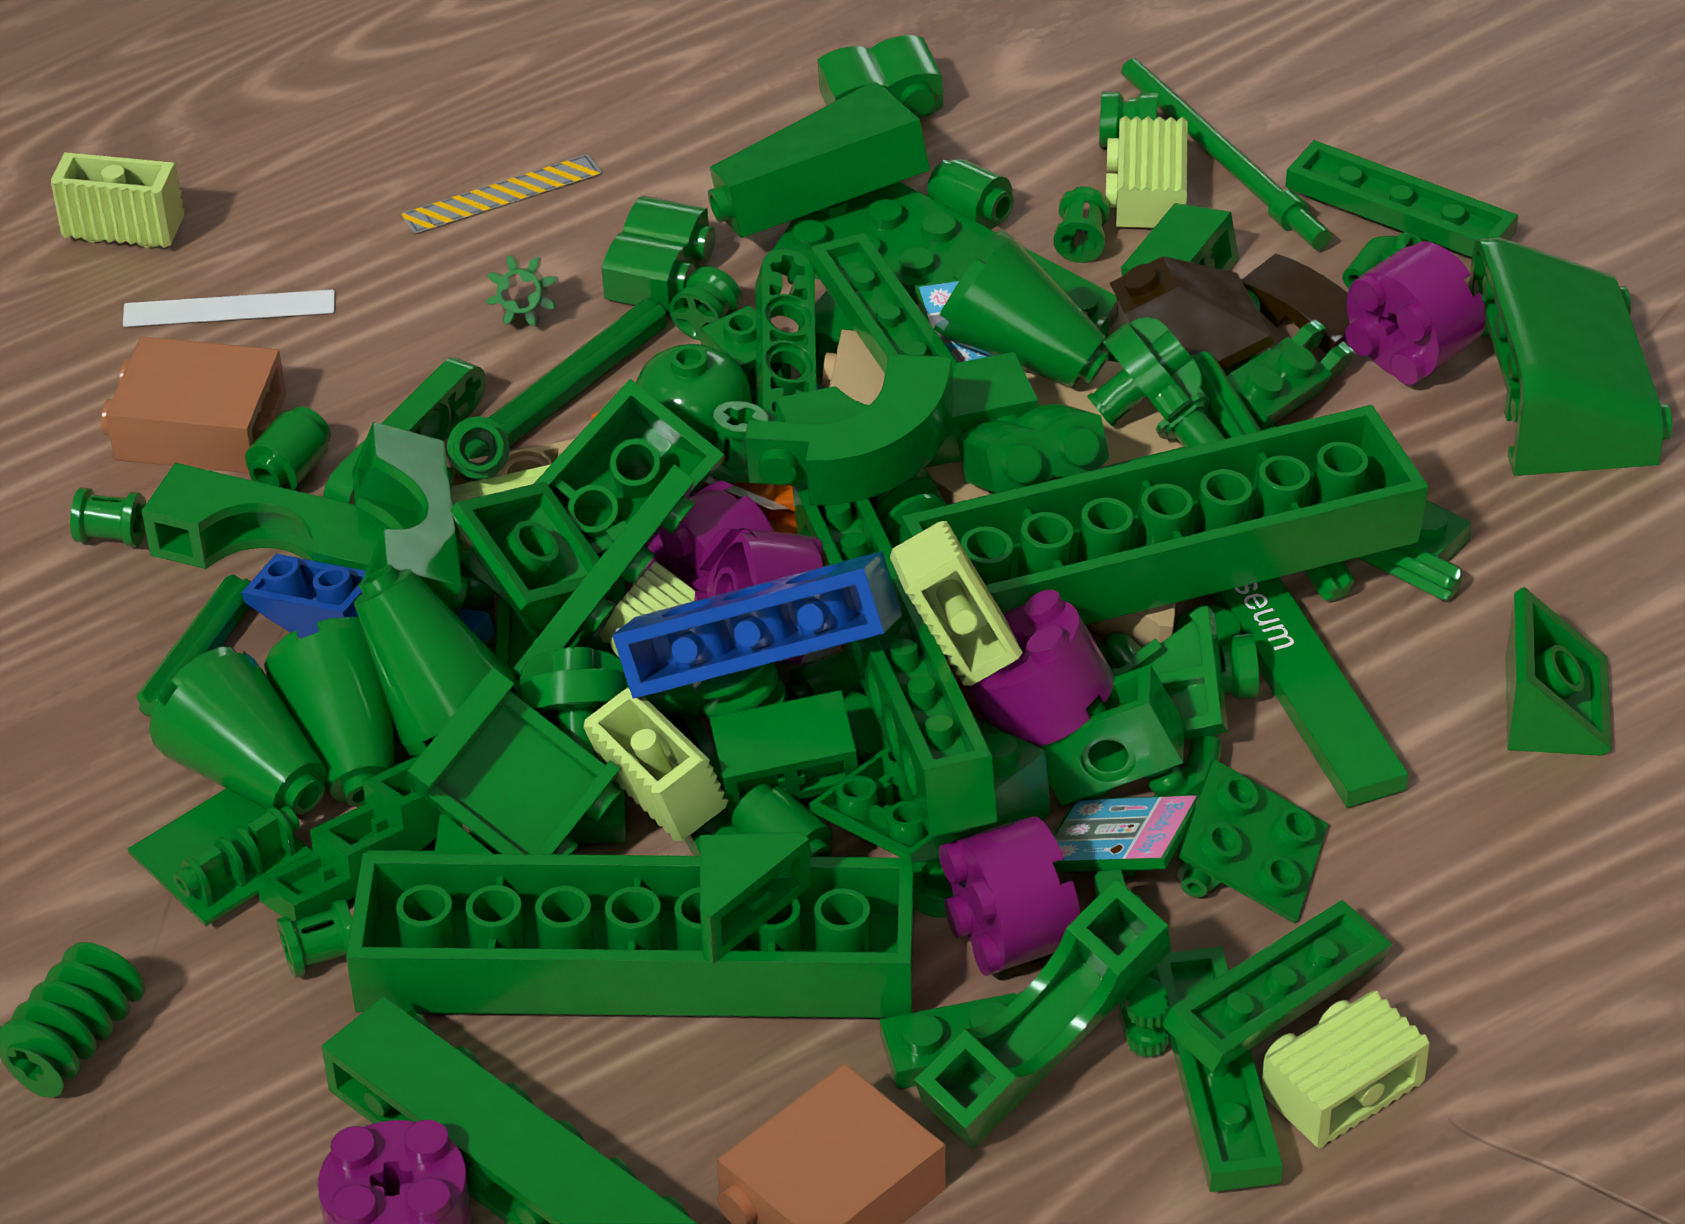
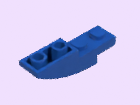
M275 554L241 594L246 604L287 631L293 632L297 630L298 637L302 639L319 632L318 621L329 618H358L354 601L362 594L358 585L366 571ZM462 607L457 614L460 620L484 644L495 633L488 612Z

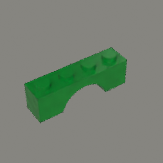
M1015 352L955 363L953 374L954 403L949 430L941 448L925 468L961 461L957 439L970 428L984 422L996 420L1014 423L1024 413L1038 407V398ZM834 386L777 397L776 421L829 423L851 417L869 405L854 400Z
M373 422L352 470L355 507L376 517L390 529L383 530L362 580L388 565H393L397 572L411 569L457 615L465 601L467 578L460 574L459 564L463 543L462 540L456 539V521L450 511L455 504L451 502L450 494L454 471L452 468L447 467L444 441Z
M176 462L141 510L150 556L203 569L209 568L222 558L236 552L257 548H273L294 553L307 560L366 571L383 530L390 529L382 521L355 507L354 504Z
M1116 878L1066 928L1060 944L1045 967L1011 1004L986 1023L975 1028L965 1029L914 1079L922 1103L971 1150H974L1169 954L1171 944L1168 925Z

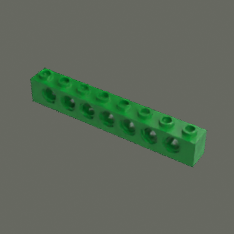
M792 485L797 533L805 536H814L820 540L823 551V566L883 551L902 616L884 634L845 643L844 646L929 836L961 833L974 827L996 823L997 810L992 754L939 644H937L933 634L930 633L921 614H918L909 595L905 593L890 559L892 546L869 499L844 504L809 505L808 486Z

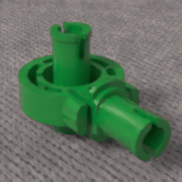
M1138 318L1129 324L1126 322L1103 341L1123 369L1087 397L1112 427L1140 402L1148 398L1164 417V420L1156 427V432L1160 438L1178 439L1187 448L1225 439L1207 416L1210 401L1201 389L1202 372L1199 366L1166 325L1154 318Z
M569 647L537 653L524 665L518 684L519 698L553 725H558V729L599 760L583 726L586 718L627 687L629 688L619 658L609 652L594 651V649L588 647ZM693 683L644 696L663 715H705L703 704L706 699L696 695Z

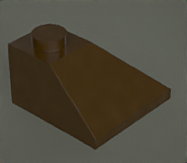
M1162 256L1148 264L1135 266L1124 276L1110 282L1129 323L1138 318L1150 317L1157 319L1168 327L1190 356L1198 355L1203 351H1209L1215 356L1222 369L1275 344L1236 272Z

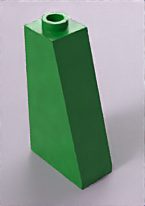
M877 81L865 85L710 166L714 188L708 190V199L719 223L725 221L740 238L930 171L920 119Z

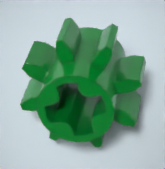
M510 255L507 256L509 272L504 275L498 272L488 273L487 277L492 282L498 284L497 295L489 297L486 303L487 305L501 303L507 309L503 323L510 324L515 320L518 313H524L526 321L530 326L538 324V315L535 309L540 306L549 309L557 307V303L547 297V286L554 285L559 279L558 276L544 278L538 272L542 258L534 257L529 262L527 268H521L516 256ZM518 274L523 282L533 281L536 286V292L528 296L530 305L527 307L522 299L512 300L509 294V289L517 285L515 276Z

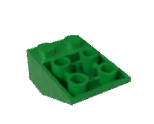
M974 717L992 754L997 822L974 827L965 832L947 833L934 837L929 836L889 745L809 803L810 811L910 863L940 859V845L1018 819L1022 820L1031 816H1037L1043 821L1051 814L1046 751Z

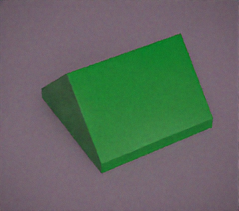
M545 481L458 501L450 509L464 540L533 638L545 629L600 559Z
M1527 588L1519 589L1514 592L1505 657L1507 750L1604 755L1612 750L1607 656Z

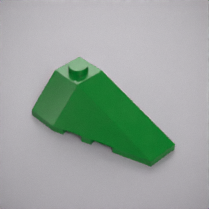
M629 379L535 483L544 481L547 483L598 555L609 548L674 464L695 480L689 495L691 496L726 458L720 450L632 379ZM471 551L461 562L462 566L510 606L478 558Z

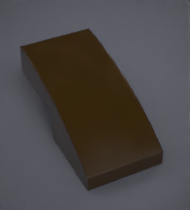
M1275 253L1241 279L1245 288L1254 292L1259 298L1260 312L1276 328L1287 319H1290L1301 329L1304 325L1316 319L1327 328L1321 343L1318 345L1326 355L1331 349L1347 340L1345 330L1350 325L1347 314L1348 292L1324 275L1300 262Z

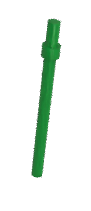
M1132 58L1125 62L1121 70L1122 75L1141 93H1158V108L1169 118L1172 117L1177 121L1183 117L1188 121V135L1268 207L1269 216L1286 231L1294 230L1315 250H1321L1328 245L1331 240V232L1309 213V206L1294 191L1289 189L1283 190L1138 59Z

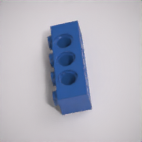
M883 551L636 616L612 636L632 698L634 699L884 634L902 616V612Z

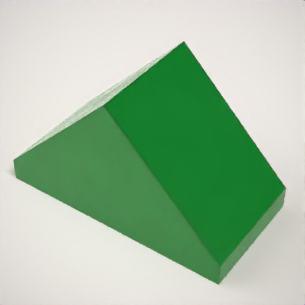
M800 832L700 835V915L704 958L712 964L717 962L811 886L810 839Z

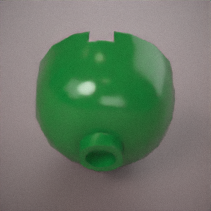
M685 344L661 351L644 365L635 382L715 447L717 431L713 426V411L716 407L731 401H743L753 404L746 373L728 353L713 346Z

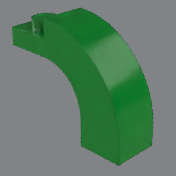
M888 354L883 386L876 399L861 412L843 420L829 423L748 420L745 446L749 483L808 486L809 505H834L860 501L877 496L903 484L920 472L933 459L947 436L954 403L952 357Z

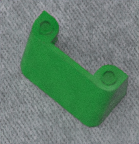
M1501 237L1476 239L1473 248L1469 290L1473 297L1480 292L1484 301L1486 320L1480 337H1491L1507 388L1504 414L1507 421L1513 420V422H1517L1514 446L1508 448V459L1513 475L1524 476L1659 465L1663 440H1669L1672 435V415L1669 405L1659 401L1632 324L1628 288L1626 286H1619L1614 275Z

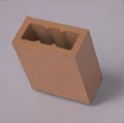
M140 336L131 359H125L121 365L119 386L113 399L108 398L102 409V431L104 434L110 435L114 460L173 466L176 462L201 469L249 473L245 463L246 451L277 418L286 396L279 349Z
M845 1063L717 1159L719 1185L717 1200L723 1214L732 1224H902L946 1189L945 1144Z

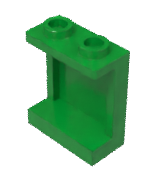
M492 667L408 770L405 784L441 813L449 816L494 854L572 855L578 848L579 843L572 839L571 835L586 817L597 824L620 795L621 791L612 784L615 782L621 768L611 760L606 765L527 705L512 693L514 683Z

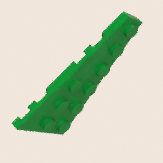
M896 182L793 219L773 250L782 248L792 249L800 252L810 261L811 246L865 232L913 301L919 305L915 293L916 285L958 280L963 277L976 257L987 262L994 251V248L987 243L996 232L909 186ZM1025 248L1078 307L1088 313V317L1095 325L1101 317H1105L1110 320L1111 328L1118 316L1119 302L1115 294Z

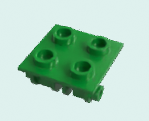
M1213 759L1209 765L1178 854V858L1183 860L1178 870L1181 888L1189 896L1203 897L1222 882L1295 924L1301 912L1328 823Z
M224 789L127 848L128 853L205 926H208L259 894L257 878L313 852L293 834L294 831L300 828V823L290 807L284 806L278 810L271 806L265 809L228 789Z

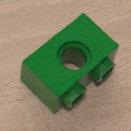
M1149 664L1114 677L1113 689L1105 703L1100 695H1098L1086 708L1091 718L1085 724L1058 741L1039 746V748L1046 751L1048 783L1060 804L1064 806L1083 798L1092 799L1100 797L1114 787L1145 776L1156 777L1162 775L1172 767L1182 764L1185 723L1152 665Z

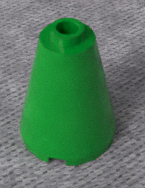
M1003 230L998 231L987 243L994 248L987 262L977 257L975 258L939 315L944 319L935 324L934 330L944 338L990 356L1015 352L1023 369L1071 388L1080 379L1090 384L1110 356L1108 352L1102 349L1103 341L1107 337L1014 236L1009 235Z
M388 565L375 571L359 583L358 586L362 594L354 601V606L400 741L410 756L421 755L425 751L427 746L424 741L438 735L492 667L514 683L512 692L518 694L519 683L514 677V673L411 569L397 572L393 565Z
M329 618L317 622L318 633L306 636L300 640L297 630L284 636L269 650L264 668L266 676L327 771L325 786L331 796L337 801L359 807L365 804L362 781L395 766V723L359 618Z
M218 647L198 655L174 675L170 681L177 689L168 700L166 706L159 699L157 700L151 713L149 733L154 746L165 757L265 809L273 806L279 810L284 806H288L298 815L309 812L320 802L325 791L327 771L263 669L252 656L245 651L237 653L231 647Z

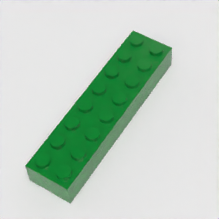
M1367 405L904 515L901 517L900 544L940 521H947L1003 614L1025 604L1038 592L1055 590L1063 601L1070 603L1076 608L1084 624L1088 625L1417 543L1419 541L1429 486L1374 406Z
M363 853L346 956L355 1012H364L384 996L406 1013L414 1011L416 1013L888 1018L912 1013L914 863H910L902 858L810 857L811 886L717 962L712 964L703 957L700 915V856Z

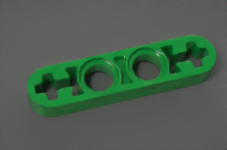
M788 248L775 249L764 257L755 284L756 405L767 413L768 421H776L777 397L816 390L815 273L812 263L806 256ZM782 275L787 276L788 283L792 284L789 294H781L783 288ZM776 316L791 318L799 325L800 330L797 332L781 331L773 325L771 318ZM775 363L791 364L800 372L801 377L797 379L782 378L775 374L771 365Z
M448 358L381 424L445 441L453 428L461 421L467 419L479 405L486 386L484 370L459 358ZM365 440L332 472L325 485L323 497L355 505L352 470Z

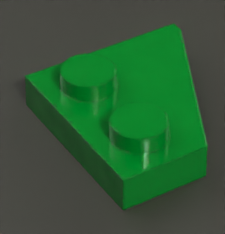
M1209 606L1199 607L1190 613L1189 616L1192 618V621L1162 643L1155 638L1137 651L1127 665L1112 669L1113 675L1116 677L1151 664L1185 723L1184 740L1229 732L1215 614Z

